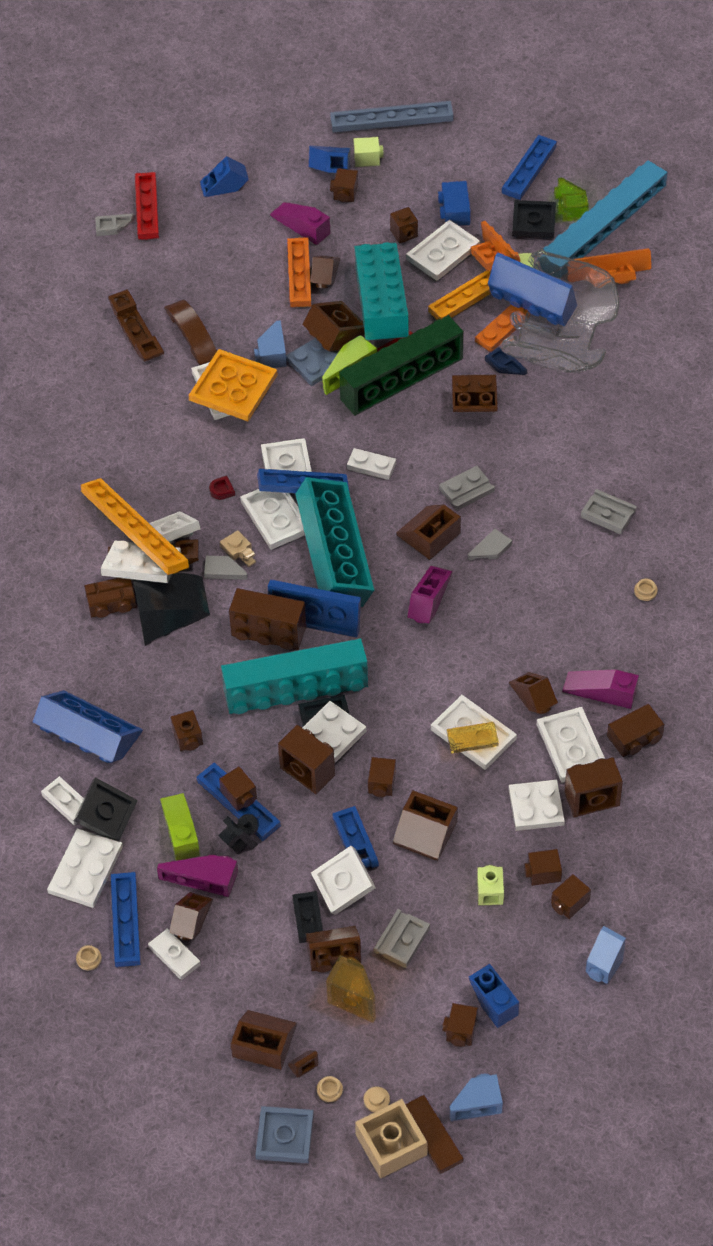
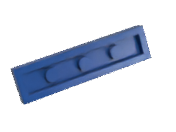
M538 135L503 185L502 194L521 200L556 149L557 141Z
M259 469L257 473L259 491L296 493L306 477L347 482L348 485L347 474Z
M214 762L196 777L197 782L236 818L240 819L245 814L254 815L259 821V828L254 834L264 841L281 827L280 821L257 800L249 807H243L236 811L220 791L219 778L227 773Z
M136 873L111 874L115 967L141 965Z

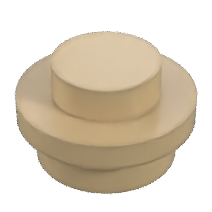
M641 579L634 587L635 596L640 600L650 601L657 595V586L650 579Z
M90 945L82 947L76 955L77 964L83 970L97 968L102 960L100 951Z
M327 1076L319 1081L317 1094L321 1100L334 1102L342 1096L343 1086L337 1078Z
M372 1087L364 1095V1105L372 1112H376L390 1103L389 1093L382 1087Z

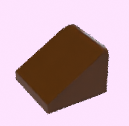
M308 1050L290 1061L288 1066L296 1077L300 1078L318 1066V1053L316 1050Z

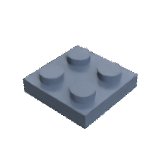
M315 338L287 354L286 361L313 386L322 381V376L338 352L324 349L322 344Z
M261 1106L256 1160L309 1163L314 1110Z

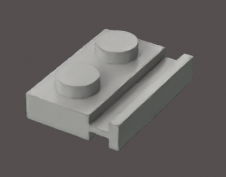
M478 466L439 484L440 491L453 504L456 511L495 492L494 485L489 483V479Z
M596 489L581 511V518L622 535L633 514L636 513L637 506Z
M398 909L374 947V953H379L384 958L407 968L429 932L430 924L410 914L406 915Z

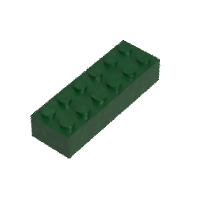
M448 315L405 338H401L396 343L382 348L375 354L345 367L339 372L340 400L356 416L463 359L464 331Z

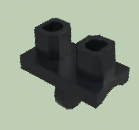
M245 814L241 816L237 824L229 816L223 820L227 827L218 836L237 854H240L247 845L251 849L258 845L249 837L256 833L259 828V821L254 815Z

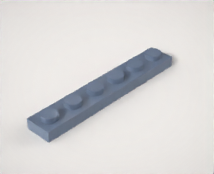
M451 101L330 112L332 133L448 122L453 121V110Z

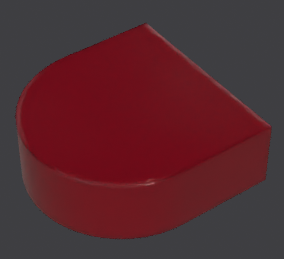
M228 476L217 478L210 483L209 489L213 498L223 500L235 496V491Z

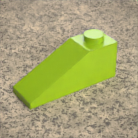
M361 335L343 345L322 376L324 394L328 395L340 388V371L361 361L365 357L375 354L377 348Z
M184 793L161 798L160 801L176 861L200 856L196 831Z

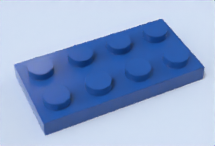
M270 579L268 584L269 595L305 602L307 628L358 637L360 631L361 597Z

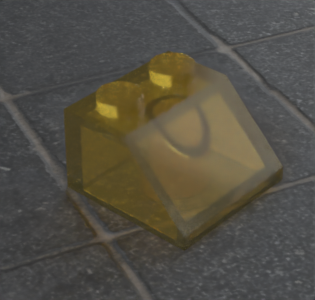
M340 955L326 980L327 1001L331 1005L374 1023L376 1019L375 995L364 966L354 958H346Z

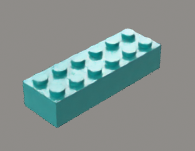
M385 242L382 244L354 246L355 269L365 340L409 336L408 310L397 243Z
M306 477L295 495L318 589L361 597V607H363L375 590L347 482Z
M361 638L221 665L223 689L229 714H243L253 709L265 710L274 705H290L294 701L304 699L310 701L320 696H336L340 692L360 691L368 687V665Z

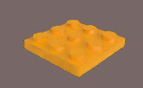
M218 349L189 393V401L249 421L278 376L277 369Z

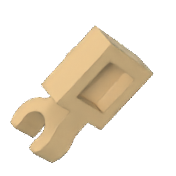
M238 530L220 541V547L233 560L240 558L248 567L256 563L252 558L255 556V553L252 551L251 543Z

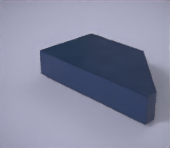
M502 346L485 356V361L498 373L527 374V369Z

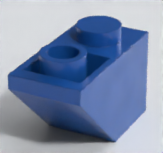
M309 146V167L330 173H337V168L350 169L351 148Z
M226 156L200 181L204 197L237 192L249 178L245 165Z
M491 964L469 976L470 983L481 1007L497 1028L519 1015V1001Z

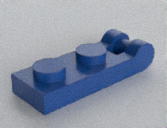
M353 806L332 813L333 821L345 849L352 846L356 849L358 855L366 853L367 858L361 859L365 868L371 867L373 869L379 867L377 856L356 807Z

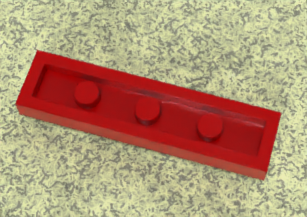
M135 173L138 240L159 238L156 173Z

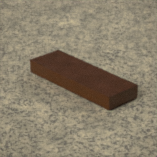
M425 1095L405 1104L425 1137L427 1153L440 1174L463 1163V1156Z

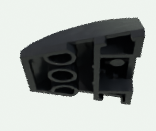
M175 573L171 575L168 583L132 579L145 646L163 635L164 637L169 635L170 632L182 626L186 627L210 616L202 576Z

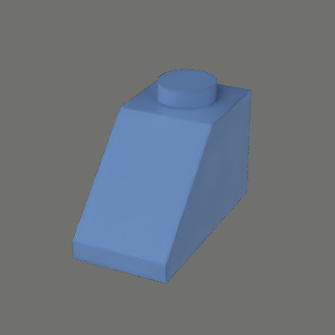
M280 320L276 321L257 339L258 349H254L255 362L260 361V364L272 368L287 366Z
M605 926L602 927L587 959L586 973L594 981H603L608 984L623 962L626 938Z
M480 1074L475 1078H471L450 1105V1121L501 1114L503 1102L497 1074Z

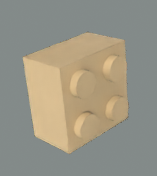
M402 1099L355 1122L356 1137L380 1179L427 1156V1141Z

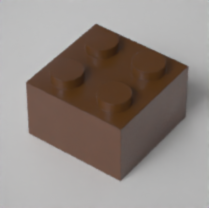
M343 301L312 304L302 324L309 334L315 337L322 344V347L328 351L341 350L343 345L360 335L363 337L365 335L363 321Z
M296 725L278 743L280 769L313 793L317 794L335 776L333 748L328 743L318 740L310 730Z
M613 757L608 759L600 758L584 765L576 764L566 769L564 794L573 818L620 806L623 780Z

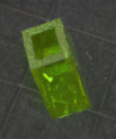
M562 177L558 178V184L554 187V197L559 199V202H557V212L562 214L563 222L577 221L586 211H589L586 191Z

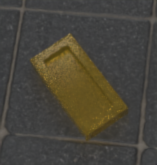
M494 722L447 729L451 754L499 746Z

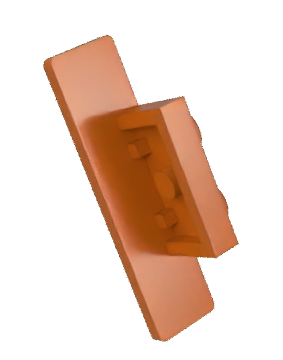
M482 221V236L485 242L471 246V254L487 271L492 270L497 252L521 262L519 254L511 248L509 243L503 240L501 235H498L493 226H490L486 221Z
M649 248L567 260L569 281L590 278L593 285L598 287H606L611 283H629L631 280H636L637 271L650 270L652 268L651 250Z

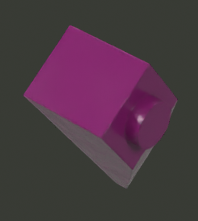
M283 202L270 213L271 217L304 238L308 237V240L315 245H318L331 234L330 217L315 207Z
M435 566L429 567L411 593L407 618L414 619L418 623L431 622L441 603L452 571Z
M616 669L568 671L562 692L632 709L639 675Z
M209 855L160 863L157 866L159 880L229 897L238 874L237 861L229 856Z

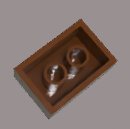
M236 588L229 608L231 636L242 641L252 640L262 645L272 644L280 646L285 650H299L306 630L305 602Z

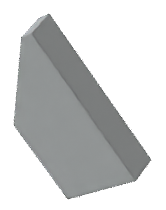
M134 213L95 217L96 235L119 234L134 221Z
M494 529L468 553V560L473 561L475 558L498 559L512 546V540Z
M206 556L205 579L247 580V572L229 556Z

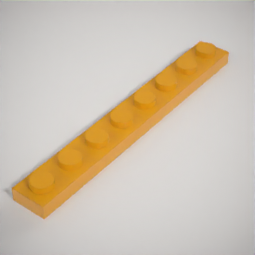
M101 478L81 484V492L168 575L175 574L189 568L188 559Z

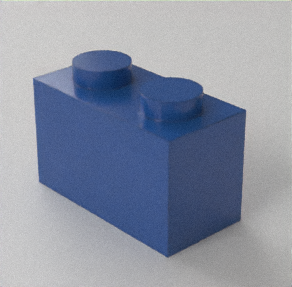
M467 181L442 182V191H438V203L443 204L440 207V219H444L445 223L450 220L458 226L470 225L471 211Z

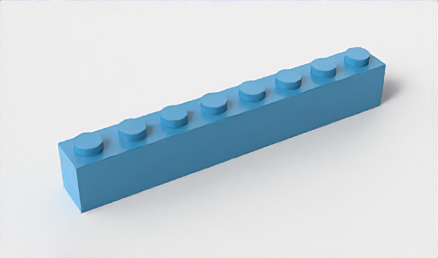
M649 160L642 166H638L633 174L624 178L619 186L613 188L605 198L599 200L591 210L586 211L577 222L572 223L563 234H559L549 246H545L541 250L540 266L556 277H562L567 272V260L585 257L666 186L668 172Z

